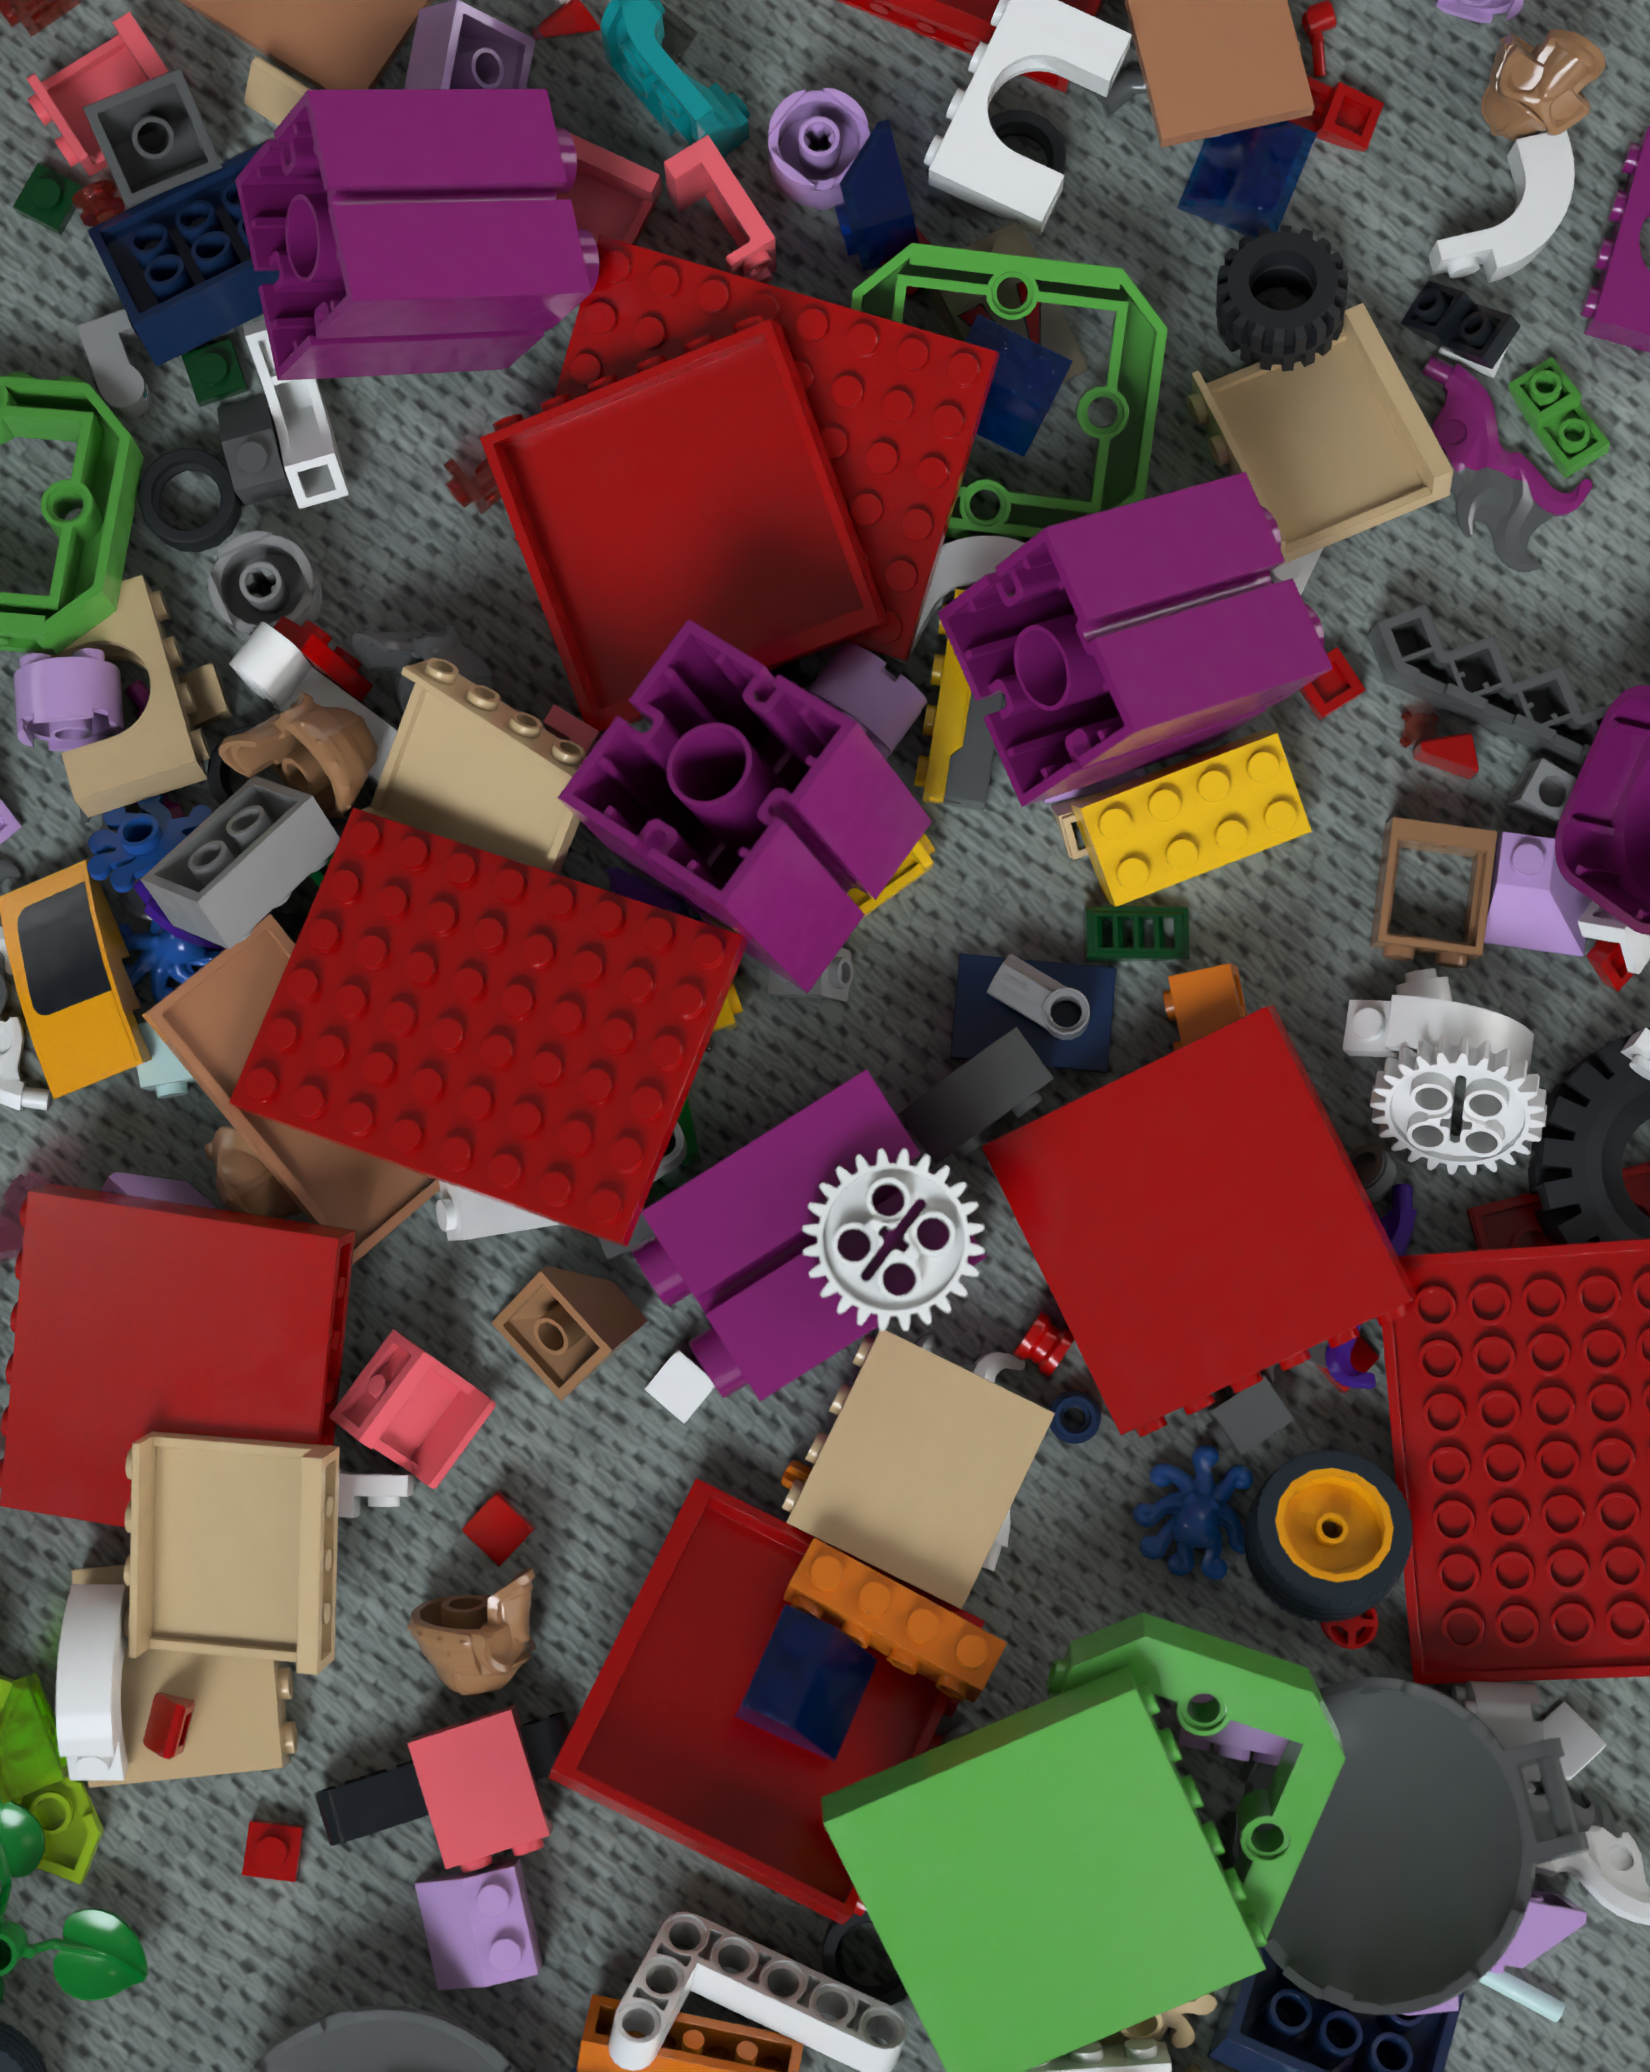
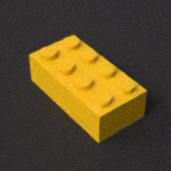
M1268 730L1259 731L1070 804L1105 901L1115 907L1312 832L1278 733Z

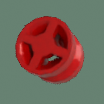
M1041 1311L1012 1355L1020 1360H1031L1037 1364L1039 1373L1049 1378L1072 1345L1074 1337L1070 1329L1060 1330L1052 1324L1051 1317Z
M1372 1607L1352 1619L1340 1622L1334 1621L1332 1623L1322 1622L1320 1624L1322 1631L1328 1639L1340 1647L1352 1650L1362 1648L1372 1641L1377 1634L1379 1622L1377 1612Z

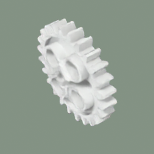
M1440 1035L1438 1047H1432L1427 1041L1420 1039L1417 1053L1403 1046L1400 1048L1398 1060L1388 1057L1385 1060L1384 1071H1377L1370 1107L1373 1108L1372 1122L1380 1124V1138L1392 1137L1391 1150L1398 1151L1408 1148L1407 1161L1409 1162L1416 1161L1421 1157L1427 1158L1428 1170H1433L1439 1163H1444L1447 1165L1448 1173L1454 1175L1458 1165H1465L1471 1175H1476L1478 1165L1484 1164L1492 1172H1496L1499 1159L1514 1165L1516 1164L1517 1152L1529 1155L1532 1142H1540L1542 1127H1545L1547 1105H1545L1546 1090L1539 1088V1074H1527L1528 1062L1526 1060L1510 1063L1511 1050L1508 1048L1497 1054L1491 1053V1041L1485 1040L1478 1048H1474L1470 1045L1469 1037L1464 1035L1460 1040L1459 1046L1451 1045L1445 1035ZM1464 1076L1466 1078L1461 1135L1453 1136L1451 1134L1456 1077Z
M879 1149L876 1166L869 1167L866 1160L861 1155L856 1156L857 1173L851 1175L839 1166L836 1168V1173L841 1185L835 1188L829 1184L821 1183L819 1186L822 1193L829 1199L826 1205L809 1203L808 1209L819 1216L820 1221L819 1224L803 1226V1232L817 1237V1244L803 1249V1255L819 1257L821 1264L814 1267L808 1274L810 1278L826 1276L829 1280V1283L820 1293L822 1298L831 1296L836 1292L842 1296L836 1311L837 1313L842 1314L852 1305L859 1308L857 1324L860 1326L867 1320L870 1313L878 1315L880 1331H885L890 1316H897L903 1331H908L910 1314L917 1313L920 1319L926 1325L931 1324L929 1307L935 1304L940 1310L948 1314L952 1310L946 1295L952 1292L958 1296L966 1297L968 1294L964 1286L958 1281L961 1275L977 1277L979 1274L977 1269L967 1263L968 1256L984 1254V1248L970 1243V1236L983 1231L984 1225L968 1223L966 1218L967 1215L971 1214L978 1207L977 1202L961 1204L958 1200V1197L967 1186L965 1182L958 1183L950 1188L945 1184L950 1167H943L935 1175L928 1172L930 1156L927 1154L924 1155L916 1167L909 1165L907 1149H902L897 1163L890 1164L884 1149ZM884 1185H892L899 1189L904 1198V1206L898 1214L883 1216L876 1212L871 1200L877 1188ZM923 1199L926 1203L925 1208L903 1237L904 1243L908 1245L907 1250L904 1253L897 1249L893 1250L869 1281H863L861 1273L884 1242L883 1238L878 1235L879 1231L883 1227L889 1231L894 1230L915 1201ZM937 1219L947 1227L949 1233L948 1241L942 1249L936 1251L923 1248L918 1242L917 1228L923 1221ZM859 1230L868 1237L870 1251L863 1260L857 1262L848 1261L840 1255L837 1242L844 1232ZM896 1263L908 1266L915 1276L913 1289L903 1296H895L889 1293L882 1282L885 1269Z

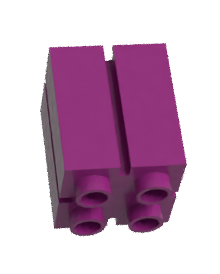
M547 89L307 90L275 129V139L267 140L235 179L254 271L279 270V279L274 284H261L258 288L277 381L506 369L544 336V332L552 329L587 298L597 283L599 253L596 241L587 229L577 228L571 199H556V194L567 193L574 184L577 172V154L570 133L563 128H555Z
M1246 472L1045 527L995 567L996 572L984 575L938 612V616L975 701L1002 693L1005 695L1006 706L997 712L988 714L983 719L1021 807L1216 743L1265 712L1266 707L1279 703L1333 669L1324 649V631L1321 621L1316 612L1303 602L1293 578L1275 584L1271 581V571L1285 562L1280 550V530L1273 515L1260 505Z
M688 619L629 699V702L652 726L650 730L640 733L625 720L617 716L557 798L650 890L698 921L743 935L748 941L745 953L804 992L809 993L865 915L847 895V892L852 888H857L876 900L932 820L856 721L778 674L774 678L763 664Z
M867 1069L641 1211L654 1234L632 1247L630 1251L664 1305L668 1304L671 1307L691 1293L700 1304L713 1327L688 1342L723 1399L749 1384L759 1401H762L879 1327L878 1315L870 1313L867 1320L861 1326L858 1325L857 1314L859 1308L854 1305L842 1314L837 1313L836 1311L842 1296L836 1292L831 1296L821 1297L820 1293L829 1283V1280L826 1276L810 1278L808 1273L814 1267L821 1264L819 1257L803 1255V1249L817 1244V1237L803 1232V1226L819 1224L820 1217L808 1209L809 1203L826 1205L829 1199L822 1193L819 1186L821 1183L829 1184L835 1188L841 1185L836 1173L837 1167L840 1166L849 1174L854 1175L857 1173L856 1156L861 1155L866 1160L869 1167L876 1166L879 1149H884L889 1164L897 1163L902 1149H907L909 1165L915 1166L912 1161L921 1156V1153ZM892 1185L881 1186L872 1195L871 1202L873 1208L883 1216L896 1215L904 1206L902 1193ZM923 1199L915 1201L894 1230L889 1231L883 1227L879 1231L878 1235L883 1238L884 1242L861 1273L863 1281H869L893 1250L897 1249L902 1253L907 1250L908 1245L904 1243L903 1237L925 1208L926 1203ZM928 1219L918 1226L917 1239L923 1248L936 1251L946 1245L949 1233L943 1222L937 1219ZM849 1230L840 1236L837 1248L844 1259L857 1262L863 1260L868 1255L870 1242L863 1232ZM973 1235L970 1236V1243L979 1245ZM986 1255L968 1256L967 1263L974 1266L985 1259ZM896 1263L885 1269L882 1282L889 1293L895 1296H903L913 1289L915 1276L908 1266Z

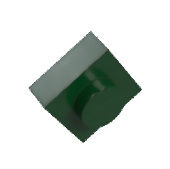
M37 163L13 208L22 216L62 235L86 191L83 186Z
M230 339L181 355L200 407L249 391L235 348Z

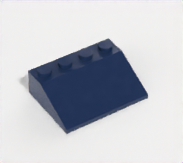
M264 143L221 163L223 168L165 191L87 230L132 325L156 367L263 314L258 288L261 284H274L279 279V270L254 271L235 179Z
M1259 1948L1266 1969L1231 1984L1207 2057L1241 2072H1444L1465 1991L1459 1995V2011L1409 2016L1403 2014L1373 2015L1353 2012L1324 1999H1317L1300 1989L1282 1974V1968L1271 1958L1265 1948Z

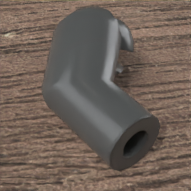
M1127 68L1116 77L1107 97L1097 93L1098 100L1110 114H1114L1136 94L1147 93L1141 68Z

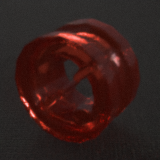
M102 180L94 182L82 188L73 196L72 202L75 208L83 210L80 215L83 225L96 226L123 212L125 204L122 198L114 196L117 191L114 181Z

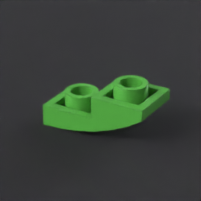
M1552 357L1509 383L1508 389L1519 410L1565 479L1608 453L1610 442L1580 405L1582 394Z

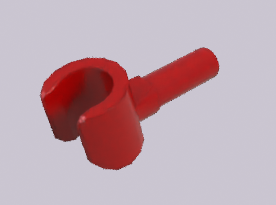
M1329 0L1309 6L1302 16V26L1306 36L1310 39L1312 48L1314 78L1326 77L1324 37L1322 32L1336 28V16Z

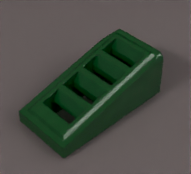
M1096 906L1085 907L1083 910L1085 963L1190 959L1188 907ZM1163 919H1173L1174 948H1164ZM1122 920H1132L1133 948H1123ZM1143 920H1152L1153 948H1144ZM1102 921H1111L1112 948H1103Z

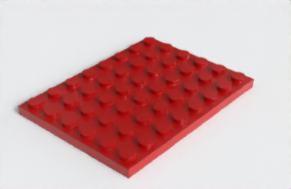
M599 235L597 242L599 253L597 283L591 291L592 293L580 303L554 398L568 394L571 400L590 393L587 386L598 379L617 375L618 380L636 374L635 366L642 361L660 355H665L668 361L686 353L684 345L698 338L713 335L715 341L727 337L734 334L732 328L734 324L753 316L762 315L764 321L771 319L781 324L890 623L887 626L845 642H851L860 647L898 659L908 660L1000 353Z
M353 807L229 1104L248 1113L628 1247L748 941L741 934Z
M1650 1238L1397 1255L1417 1294L1412 1301L1406 1303L1409 1310L1408 1314L1382 1325L1395 1481L1399 1491L1403 1494L1404 1500L1407 1502L1413 1529L1411 1550L1403 1570L1413 1682L1423 1685L1467 1683V1681L1509 1682L1650 1677Z

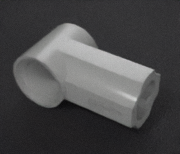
M1011 953L1000 966L986 992L1044 1027L1053 1037L1061 1040H1073L1081 1036L1087 1029L1090 1021V1005L1080 991L1070 987L1067 988ZM1062 1001L1073 1002L1081 1010L1082 1016L1080 1020L1071 1027L1059 1026L1051 1017L1054 1006Z

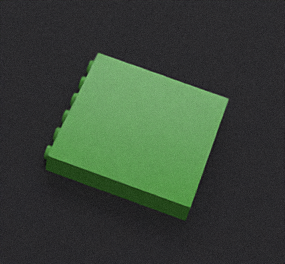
M1129 1665L821 1797L823 1824L946 2072H1024L1266 1969L1259 1948L1267 1945L1268 1942L1255 1912L1247 1916L1244 1915L1239 1901L1247 1899L1240 1879L1234 1867L1226 1870L1223 1869L1218 1855L1225 1853V1849L1213 1821L1202 1824L1196 1809L1204 1806L1197 1786L1191 1774L1180 1777L1174 1762L1181 1760L1182 1756L1169 1727L1159 1731L1152 1716L1161 1712L1154 1693L1147 1680L1137 1684Z

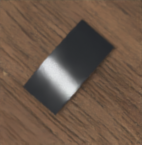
M1428 280L1401 321L1404 327L1421 338L1457 356L1493 369L1521 327L1512 315L1476 304L1464 291Z

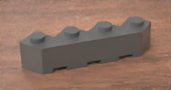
M1426 604L1377 622L1367 635L1386 684L1580 771L1600 724L1611 705L1608 704L1582 714L1563 665L1513 683L1495 635L1445 653Z

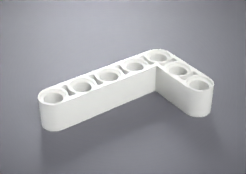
M261 622L229 665L252 691L262 699H268L274 704L273 707L280 712L289 710L291 704L296 702L299 695L304 692L312 696L313 702L322 707L345 708L356 715H360L378 746L377 760L367 774L368 778L378 784L397 730L315 670L293 643L268 624Z
M677 1912L669 1916L661 1926L618 2006L608 2049L614 2063L623 2069L634 2071L642 2070L649 2066L657 2056L690 1991L860 2072H891L897 2065L908 2028L901 2012L892 2006L697 1914ZM673 1944H683L691 1950H680L673 1946ZM722 1967L735 1968L740 1973H728ZM650 1987H661L669 1993H655ZM771 1990L783 1991L789 1997L776 1996ZM820 2013L832 2014L838 2020L831 2021L825 2019ZM635 2030L641 2032L646 2037L637 2039L629 2036L626 2032ZM870 2037H880L888 2044L876 2043Z

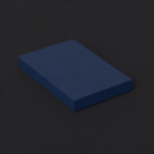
M959 954L950 1059L970 1060L1017 1027L1046 1068L1099 1073L1108 1072L1116 968L1021 959L1067 988L1070 987L1080 991L1090 1005V1021L1083 1034L1073 1040H1061L1053 1037L1044 1027L986 993L1000 966L1006 960L1005 957ZM1062 1001L1056 1004L1051 1012L1053 1021L1062 1027H1071L1077 1024L1082 1016L1080 1008L1070 1001Z

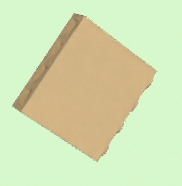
M1364 303L1345 310L1342 332L1338 341L1332 340L1331 350L1324 357L1316 352L1315 362L1306 367L1299 361L1294 363V370L1282 372V365L1273 364L1271 371L1260 369V362H1257L1209 383H1205L1199 370L1192 373V395L1186 398L1190 414L1197 425L1205 424L1211 436L1208 438L1209 449L1217 466L1222 467L1226 465L1231 476L1246 472L1260 505L1266 508L1275 518L1281 535L1280 550L1285 559V562L1281 565L1450 495L1453 469Z
M431 658L403 667L401 674L415 684L371 805L361 810L559 875L580 820L557 797L587 758L584 749L572 741L559 739L542 728V722L536 717L514 710L502 702L499 694L494 690L469 681L458 673L459 670L455 665L446 660Z
M887 1330L879 1331L876 1339L865 1335L852 1362L861 1367V1370L852 1387L842 1383L829 1409V1412L838 1416L829 1435L821 1431L818 1432L805 1459L815 1465L806 1483L795 1479L782 1506V1509L791 1513L786 1523L962 1609L1055 1413Z
M155 1431L132 1443L125 1464L126 1476L132 1480L131 1501L127 1505L124 1520L126 1531L131 1533L130 1554L124 1565V1582L126 1586H130V1601L123 1619V1635L125 1639H129V1658H137L148 1649L287 1661L296 1662V1673L318 1675L335 1660L340 1446Z
M125 1564L83 1567L72 1570V1583L126 1585L124 1582ZM126 1586V1588H127V1595H128V1602H129V1601H130V1586ZM128 1639L121 1678V1719L128 1761L125 1780H88V1788L285 1767L290 1763V1754L297 1753L298 1750L295 1721H287L285 1700L293 1698L291 1668L282 1667V1661L157 1649H148L137 1658H129ZM160 1692L194 1700L193 1703L195 1704L184 1751L170 1760L160 1757L143 1744L155 1694Z

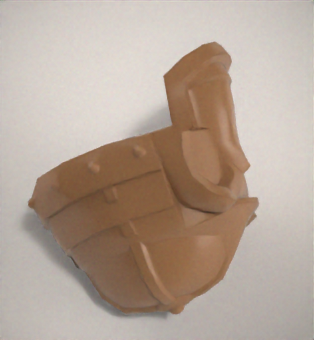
M1563 29L1550 30L1542 45L1537 44L1535 48L1512 32L1501 38V44L1497 49L1494 57L1495 60L1491 67L1490 82L1482 96L1480 109L1484 119L1490 126L1493 136H1503L1513 141L1535 135L1539 131L1555 136L1566 131L1589 113L1591 109L1589 99L1581 90L1587 84L1597 79L1606 67L1605 57L1595 44L1578 33Z
M302 692L297 701L291 704L289 710L281 712L280 715L275 714L268 720L242 734L239 733L224 738L218 750L220 757L228 766L248 778L271 766L287 787L312 795L328 819L343 818L348 809L352 807L364 782L368 778V772L377 760L378 746L360 715H356L345 708L322 707L313 702L312 696Z
M231 1123L228 1126L220 1127L216 1131L212 1142L205 1144L206 1156L214 1161L216 1166L215 1184L222 1205H226L231 1211L276 1218L303 1213Z
M532 1567L517 1574L512 1579V1582L492 1595L440 1597L420 1604L411 1612L407 1629L410 1630L413 1638L417 1641L422 1654L434 1665L438 1677L454 1692H458L460 1695L479 1696L484 1692L502 1689L521 1665L531 1658L530 1651L536 1649V1644L530 1635L532 1580L536 1577Z

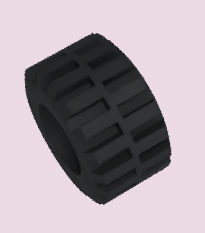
M1280 225V232L1271 233L1269 227L1258 229L1257 238L1253 239L1251 236L1246 235L1239 240L1238 250L1230 248L1225 255L1224 265H1220L1216 295V317L1220 336L1226 335L1225 345L1231 352L1241 350L1240 360L1249 365L1254 359L1260 361V369L1271 371L1272 364L1282 365V372L1294 370V363L1299 361L1304 367L1315 362V353L1317 352L1324 357L1331 350L1332 340L1338 341L1342 332L1348 293L1347 270H1343V259L1339 252L1330 254L1331 243L1324 237L1318 241L1313 240V231L1305 228L1302 229L1300 234L1291 232L1292 226ZM1286 287L1300 292L1308 301L1291 310H1274L1259 303L1255 297L1262 291L1270 288Z

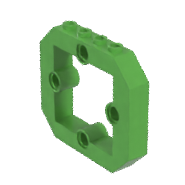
M911 243L853 290L851 309L902 324L907 286L986 295V301L990 309L999 317L1007 320H1017L1029 315L1037 302L1114 311L1105 385H1095L1085 390L1078 398L1075 407L1076 419L1081 429L1089 436L1097 438L1089 499L1009 490L997 479L988 476L977 477L968 482V484H961L945 537L957 539L970 537L972 530L992 533L991 536L1007 537L1022 541V537L1033 538L1045 527L1142 501L1145 498L1168 328L1123 268ZM1006 278H1018L1027 288L1025 302L1016 309L1003 307L997 299L998 285ZM1098 397L1112 399L1117 410L1112 423L1103 427L1093 425L1089 421L1087 414L1090 403ZM980 490L993 491L1000 499L999 510L989 518L976 516L970 508L972 496Z
M10 372L6 376H0V444H4L14 437L78 443L71 479L59 480L51 484L41 499V512L59 538L49 596L0 592V650L58 655L117 610L144 456L130 433L89 383L72 376H60L56 380L35 379L33 376L21 372ZM82 508L77 517L65 520L66 515L70 511Z
M1144 1612L1070 1642L1063 1661L1055 1659L1050 1668L1046 1681V1691L1050 1692L1047 1700L1129 1665L1137 1684L1147 1680L1155 1695L1175 1701L1178 1722L1186 1731L1193 1735L1209 1736L1217 1734L1232 1720L1289 1739L1268 1790L1251 1791L1241 1799L1236 1810L1242 1850L1234 1869L1247 1899L1239 1901V1904L1245 1916L1255 1912L1267 1939L1346 1759L1339 1731L1309 1669ZM1206 1693L1214 1696L1211 1700L1204 1703L1191 1701V1698L1197 1694ZM1265 1823L1276 1825L1266 1831L1255 1829L1257 1826Z

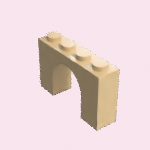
M143 575L122 581L116 612L58 655H49L51 658L72 657V653L79 649H99L104 652L105 661L123 660L135 663L147 670L150 677L151 688L147 706L139 719L131 727L113 737L61 753L74 801L88 818L207 780V772L203 761L210 759L211 754L202 729L194 730L190 714L197 712V705L188 682L180 683L176 668L184 665L179 645L174 635L167 637L163 625L164 621L171 619L169 609L162 591L157 590L153 592Z

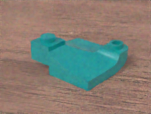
M611 0L601 20V34L606 61L665 132L672 136L678 131L689 146L709 135L723 158L749 138L748 118L750 113L738 95L734 92H730L727 95L716 82L709 88L700 84L683 72L662 48V39L665 37L662 15L665 13V9L660 0Z

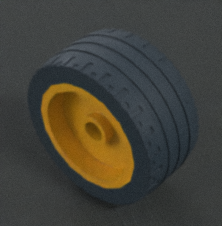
M1316 1450L1296 1456L1285 1462L1266 1479L1249 1508L1244 1527L1243 1541L1249 1572L1252 1573L1253 1580L1256 1581L1259 1589H1262L1263 1594L1270 1598L1273 1604H1277L1280 1609L1286 1610L1291 1615L1294 1614L1298 1618H1304L1308 1621L1314 1620L1320 1623L1340 1622L1359 1616L1378 1604L1389 1593L1407 1564L1413 1534L1412 1519H1410V1510H1408L1407 1502L1404 1500L1403 1494L1399 1491L1396 1483H1393L1391 1480L1392 1478L1386 1475L1381 1468L1376 1467L1373 1462L1370 1463L1363 1457L1360 1458L1356 1454H1348L1345 1451L1338 1452V1450H1322L1319 1452Z

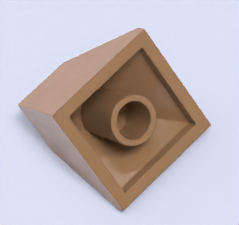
M546 1266L523 1288L491 1324L558 1399L562 1401L618 1351L648 1322V1319L613 1281Z

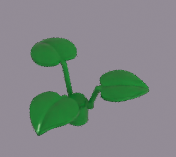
M0 1795V2003L5 1992V1984L1 1976L9 1973L22 1957L30 1959L35 1954L51 1949L60 1950L53 1961L55 1979L63 1991L74 1998L85 2001H99L110 1998L135 1984L145 1981L148 1975V1964L143 1946L131 1927L114 1913L98 1908H86L75 1911L69 1915L64 1923L63 1939L51 1938L35 1944L28 1943L27 1934L19 1924L6 1921L5 1912L12 1888L11 1877H25L38 1867L45 1852L46 1841L43 1828L36 1816L22 1805Z

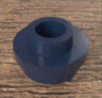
M1081 1391L1064 1392L1057 1396L1049 1407V1410L1055 1413L1049 1427L1053 1434L1064 1442L1071 1444L1086 1442L1096 1434L1100 1427V1408L1097 1402L1087 1393ZM1070 1407H1078L1084 1413L1083 1423L1075 1428L1068 1426L1064 1420V1414Z

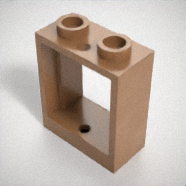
M1392 817L1385 824L1370 947L1383 949L1382 957L1399 961H1413L1415 954L1435 956V965L1449 968H1466L1467 961L1473 962L1483 956L1498 831ZM1400 848L1472 857L1462 942L1389 932Z

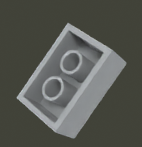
M254 775L140 880L173 926L231 949L235 944L247 939L253 932L254 926L272 909L284 904L290 898L292 891L304 879L325 866L329 856L335 851L340 837L312 795Z

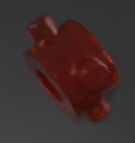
M1408 710L1401 716L1405 724L1402 729L1403 738L1399 742L1404 748H1407L1409 745L1416 747L1422 740L1432 739L1435 736V723L1439 721L1435 713L1432 712L1430 715L1424 713L1412 715Z

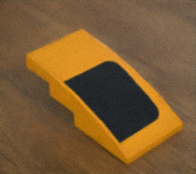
M90 859L83 860L0 896V916L17 994L34 1049L53 1099L65 1096L152 1060L133 1014V1011L141 1008L122 962L123 959L130 957L101 884L98 880L92 879L87 869Z

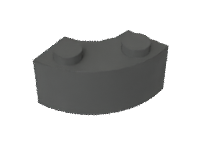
M1016 1027L924 1093L899 1113V1115L935 1165L951 1154H954L956 1159L960 1161L984 1144L979 1134L1003 1116L1013 1111L1016 1117L1019 1118L1039 1104L1043 1098L1038 1091L1054 1078Z

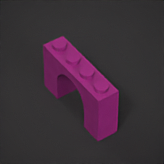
M1648 127L1638 143L1630 141L1624 154L1620 172L1628 174L1624 191L1617 189L1612 198L1607 220L1614 221L1615 224L1611 238L1603 237L1597 250L1593 267L1601 269V274L1597 287L1591 285L1588 287L1582 303L1580 316L1588 318L1584 334L1650 353V271L1646 267L1640 251L1641 228L1643 222L1650 217V127Z

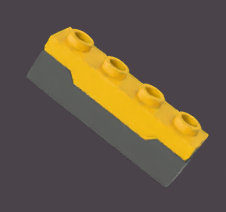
M955 589L954 599L965 590ZM943 603V604H942V609H943L946 605H948V604H947V603ZM940 620L938 634L947 635ZM947 639L945 655L935 654L930 685L940 686L937 706L927 704L922 735L931 736L932 742L930 755H919L914 786L924 787L922 800L924 802L943 803V805L984 811L995 745L983 718L1001 709L1003 693L975 701L951 643Z

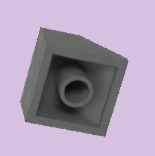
M180 67L83 106L126 207L223 168Z

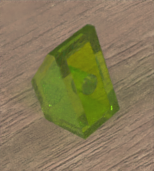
M37 1672L13 1682L0 1712V1799L2 1804L69 1776L66 1757H59L56 1721Z

